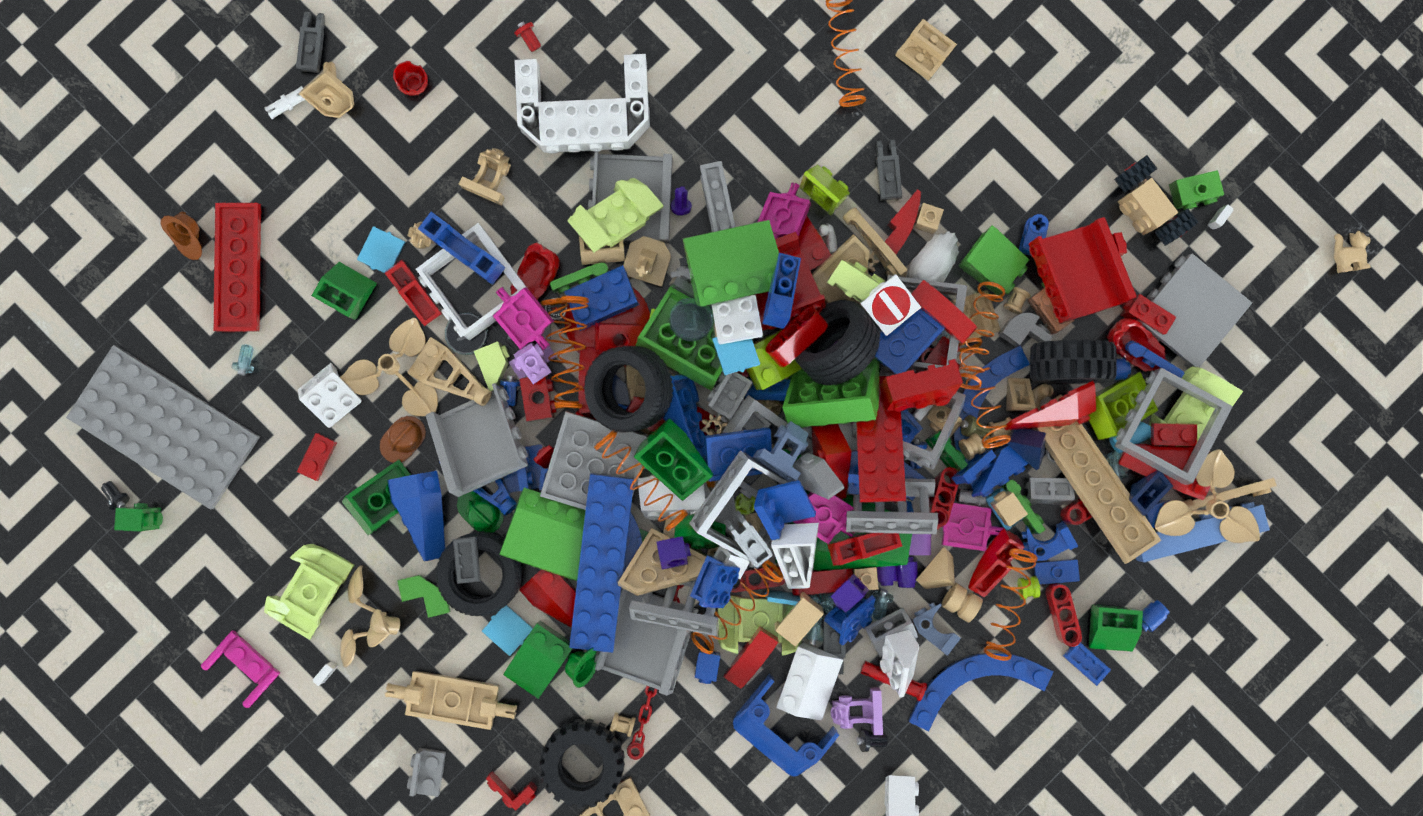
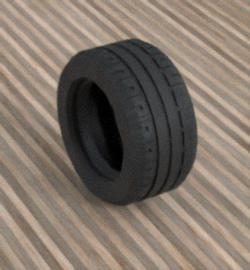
M848 300L833 301L825 305L826 307L819 314L827 322V329L795 358V361L807 375L818 384L838 385L849 381L870 364L879 348L880 332L878 326L861 305Z
M623 346L608 349L595 358L585 377L584 394L588 408L601 425L612 431L625 433L649 428L665 416L672 402L673 383L669 369L663 359H660L659 355L645 347ZM624 365H630L640 373L646 388L644 401L634 413L627 412L621 408L614 399L612 391L613 378Z
M481 531L469 533L458 538L476 536L477 548L490 552L498 559L502 567L503 577L500 587L494 594L485 597L474 596L463 589L461 584H457L453 541L442 552L436 567L437 587H439L438 590L441 592L444 601L456 611L470 616L489 615L505 607L517 594L523 578L522 562L499 555L505 540L504 537L495 533Z

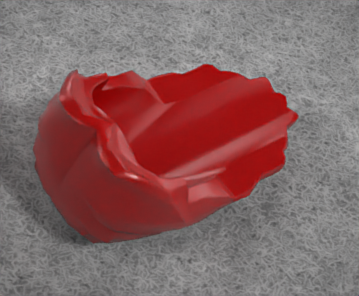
M534 243L527 247L517 275L536 300L545 293L555 278L559 267V257L556 253L539 243ZM512 284L510 287L511 295L517 292V289Z
M1124 318L1116 322L1112 329H1110L1107 338L1109 342L1111 341L1115 344L1116 354L1145 372L1160 368L1157 365L1154 368L1150 367L1142 361L1144 359L1143 356L1136 358L1125 349L1127 341L1133 340L1165 359V348L1140 321Z

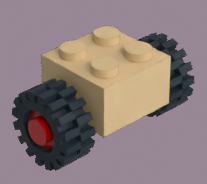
M1146 155L1114 179L1124 193L1135 185H1139L1120 199L1118 203L1122 213L1129 216L1132 220V225L1137 232L1145 235L1157 229L1155 234L1166 246L1184 235L1198 221L1188 208L1177 214L1178 211L1153 178L1146 181L1145 178L1158 169L1148 155Z

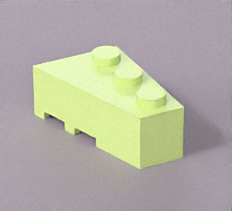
M841 260L827 283L837 286L845 292V295L850 298L853 297L861 303L870 296V292L880 283L885 282V280L876 274L871 276L866 273L867 268L859 262L853 264Z

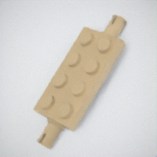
M414 670L410 685H407V687L388 683L386 686L388 691L385 692V697L403 699L406 702L405 715L491 730L495 716L515 719V711H517V705L498 703L497 698L500 685Z

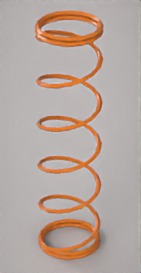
M826 0V7L834 12H840L833 16L828 23L831 29L842 32L838 34L836 37H834V39L831 41V45L833 48L837 50L846 51L843 54L839 55L834 60L833 64L838 69L849 71L840 76L836 81V85L838 87L845 90H851V92L845 94L839 100V105L843 107H850L863 104L866 101L865 96L848 95L864 90V88H845L841 87L838 84L839 79H841L843 76L855 71H861L862 68L845 69L838 67L836 65V60L847 53L859 51L860 49L857 48L852 50H846L836 48L833 45V41L837 37L848 32H854L857 29L839 30L833 28L830 25L832 19H834L838 15L854 11V9L840 11L831 9L830 7L845 6L847 4H850L853 0H847L840 3H829V1L832 0ZM862 99V100L855 101V102L843 103V102L849 101V100Z
M982 282L977 287V291L981 296L977 297L973 302V306L978 313L973 314L969 319L971 320L977 314L989 319H998L999 316L995 313L979 312L975 303L980 297L1001 302L1003 301L1002 297L1005 295V289L994 282ZM983 285L994 286L1002 290L1003 293L1001 295L987 294L981 291L980 287ZM985 313H986V314H992V315H995V316H997V317L993 318V317L986 316V315H984V314H985ZM980 329L974 331L986 337L994 336V333L988 330ZM979 331L988 332V333H991L992 335H986V334L980 333ZM965 341V344L969 348L963 350L959 354V359L961 363L964 365V367L959 368V370L963 368H968L978 373L985 372V370L981 367L965 365L961 359V355L963 354V352L967 350H973L974 352L983 355H988L990 352L983 348H971ZM977 350H983L988 353L979 352ZM972 368H978V369H981V370H983V371H978V370H975V369H972ZM960 373L961 377H968L979 383L976 386L962 383L960 387L965 389H978L981 387L982 381L978 377L969 373Z
M562 296V302L585 305L582 307L566 309L560 313V316L563 319L582 325L584 327L564 330L558 334L561 339L582 346V348L562 351L557 355V357L562 361L580 366L582 368L558 373L556 375V378L562 382L580 387L581 389L557 394L554 397L556 400L560 402H555L554 406L564 408H582V404L580 403H568L557 398V396L578 392L584 389L582 386L560 379L558 376L565 373L583 370L585 367L583 365L561 358L559 355L567 352L583 350L586 348V346L583 344L563 338L561 334L569 331L585 329L588 326L583 323L570 320L562 316V313L571 310L587 308L589 305L585 303H589V299L580 296Z
M562 298L543 300L540 302L541 306L566 304L563 307L548 312V314L564 309L569 305L566 302H562ZM554 321L553 323L568 324V326L548 334L545 337V339L550 342L571 344L572 346L550 355L548 359L553 362L567 363L565 361L553 360L550 358L554 355L559 354L562 351L571 349L574 346V344L566 341L550 340L547 338L555 333H558L569 328L571 324L563 321ZM575 365V366H573L572 368H569V369H567V370H565V371L572 370V369H574L577 365ZM557 374L551 377V380L562 382L560 380L553 379L554 377H556ZM563 400V401L568 402V403H579V401H566V400Z
M969 338L966 340L967 343L978 342L970 346L971 348H978L983 343L981 338ZM969 347L960 348L959 352H962L963 350L968 349ZM970 350L963 352L971 354L967 355L962 361L964 362L965 359L975 354L976 352ZM963 368V370L974 372L972 370ZM971 378L967 379L965 385H968L967 383ZM995 386L972 389L983 391L974 396L971 405L978 409H989L978 417L977 425L983 428H995L983 437L982 444L984 448L1002 446L1011 440L1009 435H1000L984 441L989 434L1007 425L983 426L978 422L986 413L1001 407L1000 405L978 407L973 404V400L977 396L990 389H994ZM1005 439V440L1000 441V442H997V443L988 444V443H991V442H993V441Z
M613 430L606 437H604L597 445H595L594 449L598 450L611 438L612 440L605 448L602 454V458H609L625 449L630 448L616 470V474H622L638 465H641V463L635 464L626 470L618 472L621 465L626 460L631 451L630 446L622 448L604 457V454L606 453L607 449L609 448V446L611 445V443L617 435V432ZM643 466L638 475L636 476V478L634 479V481L632 482L630 490H635L649 482L657 480L656 485L646 498L644 506L651 505L659 501L660 499H663L667 496H671L670 501L668 502V504L666 505V507L664 508V510L658 518V522H661L680 513L665 527V530L670 531L688 515V512L685 509L679 510L660 520V518L670 505L673 499V494H666L646 504V502L656 489L659 480L657 478H653L637 487L632 488V486L644 469Z
M1011 549L1009 554L1020 561L1034 562V565L1027 568L1007 565L1005 567L1024 575L1029 580V584L1024 587L1000 586L1019 594L1023 598L1024 603L1020 606L1012 607L995 604L1014 613L1018 617L1019 622L1011 626L990 623L993 626L1001 627L1013 636L1014 641L1007 645H998L987 641L986 644L989 646H985L983 650L987 656L997 660L1007 661L1011 659V653L1002 647L1014 644L1016 638L1007 628L1015 627L1021 623L1018 614L1011 609L1020 608L1026 604L1023 595L1014 589H1024L1031 585V580L1028 576L1019 570L1035 567L1038 559L1035 554L1022 549ZM1014 553L1024 554L1029 556L1030 558H1025ZM987 649L1003 652L1008 657L992 654Z
M769 560L762 564L764 570L775 580L754 568L763 579L767 587V594H757L740 582L752 598L754 605L752 609L742 608L731 599L729 600L739 614V623H730L721 618L717 612L714 613L724 625L726 630L724 638L708 635L711 640L710 643L702 634L692 632L691 639L698 649L705 654H712L714 643L711 637L724 640L728 636L725 623L730 625L741 624V614L738 608L745 611H753L755 609V601L751 593L760 597L768 596L769 587L764 578L773 582H781L784 579L782 572L775 564ZM766 564L772 567L777 572L779 577L775 575ZM694 635L702 639L710 651L701 646Z

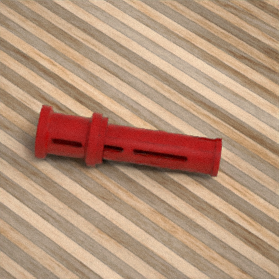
M866 660L864 661L860 674L890 685L889 678L886 673H883L881 667ZM911 680L906 694L916 697L917 701H921L925 694L927 683Z

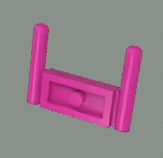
M232 630L201 664V668L208 670L224 653L252 681L259 684L243 701V706L249 708L276 679L280 672L248 642L239 637L238 633Z

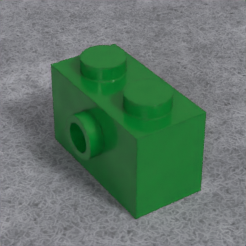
M134 503V507L116 508L114 530L148 531L159 529L163 520L161 508L148 507L147 503Z
M695 514L687 515L675 526L674 538L683 536L684 543L691 544L692 548L708 550L720 546L696 533L689 523ZM714 521L710 526L712 529L725 535V524Z

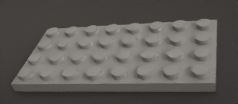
M116 345L111 347L66 417L210 510L215 508L260 438L259 435Z

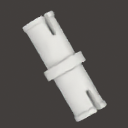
M302 86L286 96L284 94L281 95V99L264 107L271 119H274L288 109L289 111L293 110V106L305 100L299 95L303 89Z

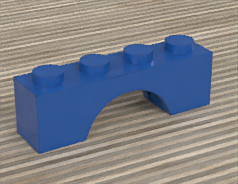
M432 212L429 213L418 228L426 237L491 285L495 283L505 269L497 259L470 242Z

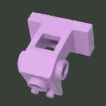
M531 342L513 354L515 358L508 363L519 379L528 377L535 384L551 373L547 363L550 362L548 357L554 354L550 346L542 350L538 343L534 344ZM554 355L550 359H555L557 356Z
M870 687V698L852 699V696L845 695L839 696V700L832 701L831 717L833 723L840 725V728L843 729L853 728L854 723H870L874 735H883L880 688ZM862 705V716H850V706Z

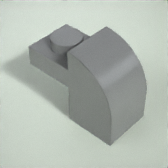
M1022 313L1011 318L998 333L999 336L1015 347L1019 346L1027 335L1037 342L1050 341L1053 337L1048 333L1049 330L1041 324H1035L1040 317L1033 313Z

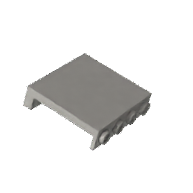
M595 151L594 157L590 159V170H594L593 178L589 180V191H593L592 200L588 201V209L615 193L613 189L617 181H627L630 178H636L653 192L664 207L650 216L645 226L623 239V241L633 242L645 236L669 243L672 154H663V157L599 154L598 151Z
M1189 254L1185 257L1182 255L1174 263L1175 269L1171 273L1165 274L1161 279V286L1158 289H1153L1147 296V299L1176 316L1167 334L1162 335L1141 322L1157 339L1186 362L1184 366L1188 369L1192 366L1200 368L1252 304L1249 299L1194 254Z
M495 383L492 384L491 398L484 406L471 400L441 415L435 412L426 414L448 491L457 497L528 466L526 460L528 453L525 447L521 445L520 438H522L519 428L515 426L513 420L515 419V414L507 402L509 400L508 393L504 388L499 387Z
M621 587L613 653L597 652L595 670L602 669L658 689L659 693L666 696L670 695L674 691L692 631L631 619L629 610L631 601L639 602L643 595L637 596ZM652 594L649 604L661 606L664 597ZM673 601L671 609L683 610L685 605ZM693 608L692 612L697 614L698 609Z

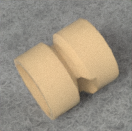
M955 583L945 595L942 607L951 613L957 611L958 617L969 623L980 610L983 599L973 593L967 594L966 588Z

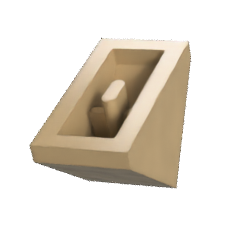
M1008 378L1006 411L1029 412L1035 409L1030 379Z
M943 547L916 581L925 589L955 585L954 564L951 553Z

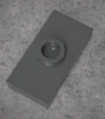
M476 536L453 539L457 584L481 581Z

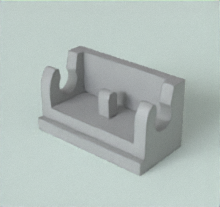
M1029 478L1025 489H1028V496L1026 497L1031 504L1069 505L1075 500L1074 489L1067 478Z

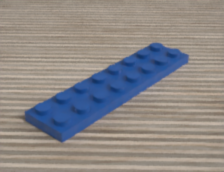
M590 473L569 648L584 650L594 648L593 651L613 653L621 593L618 581L623 575L633 495V490H630V486L635 478Z

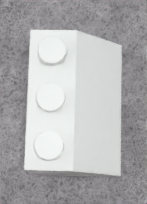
M638 478V486L653 478ZM657 480L638 488L641 512L649 520H658L671 499V496H667L651 505L644 506V502L656 485ZM659 480L656 489L646 504L666 494H673V499L661 518H665L683 509L687 510L688 515L696 514L709 496L710 490L705 482L682 501ZM680 513L670 517L669 519H675Z
M803 642L797 647L776 708L797 717L822 720L843 658Z

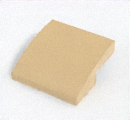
M922 19L895 56L929 81L957 44L926 20Z
M975 293L965 298L963 313L968 318L978 313L973 306V302L977 297L981 296L980 293ZM985 297L977 299L975 306L979 312L995 313L991 300ZM956 299L950 302H952L955 305ZM986 313L984 314V315L989 316V317H993V318L996 317L995 315H992V314H986ZM980 314L973 316L971 319L977 326L976 330H988L993 333L1001 331L997 319H989ZM979 331L980 333H983V334H986V335L991 334V333H988V332ZM973 332L969 336V338L983 337V335L977 332Z

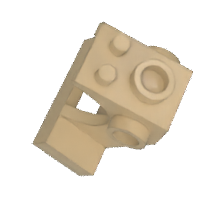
M487 149L480 153L478 164L481 167L477 176L472 181L462 177L459 185L464 190L502 206L505 198L501 193L497 192L503 175L506 176L510 170L511 164L508 163L510 157L505 156L504 152L499 149ZM488 168L497 171L493 182L484 179Z

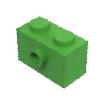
M1218 170L1179 179L1169 184L1176 209L1183 207V210L1187 208L1190 210L1196 208V204L1204 203V206L1218 202V198L1224 195Z

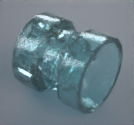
M832 592L824 593L823 595L810 594V598L822 606L823 612L826 614L834 609L833 599L831 598Z

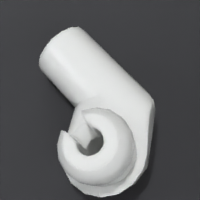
M831 224L821 225L819 227V234L826 237V246L829 252L833 254L837 250L834 228Z

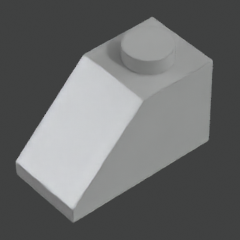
M806 453L794 462L793 468L801 473L797 480L801 482L804 489L828 500L844 489L842 482L824 459Z

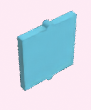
M373 226L357 260L371 266L372 270L377 269L385 273L386 270L395 265L406 242L393 236L391 232L386 233Z
M717 337L712 338L724 375L738 371L744 372L745 369L760 365L752 339L720 345Z
M769 589V594L766 596L768 602L794 606L800 601V595H792L791 592Z
M506 605L496 615L491 617L492 620L482 632L505 653L511 656L518 646L524 643L525 638L530 634L533 627Z

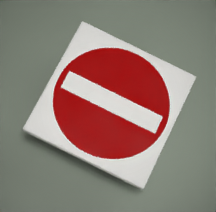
M896 274L887 282L880 283L870 292V296L861 302V305L886 336L921 308Z

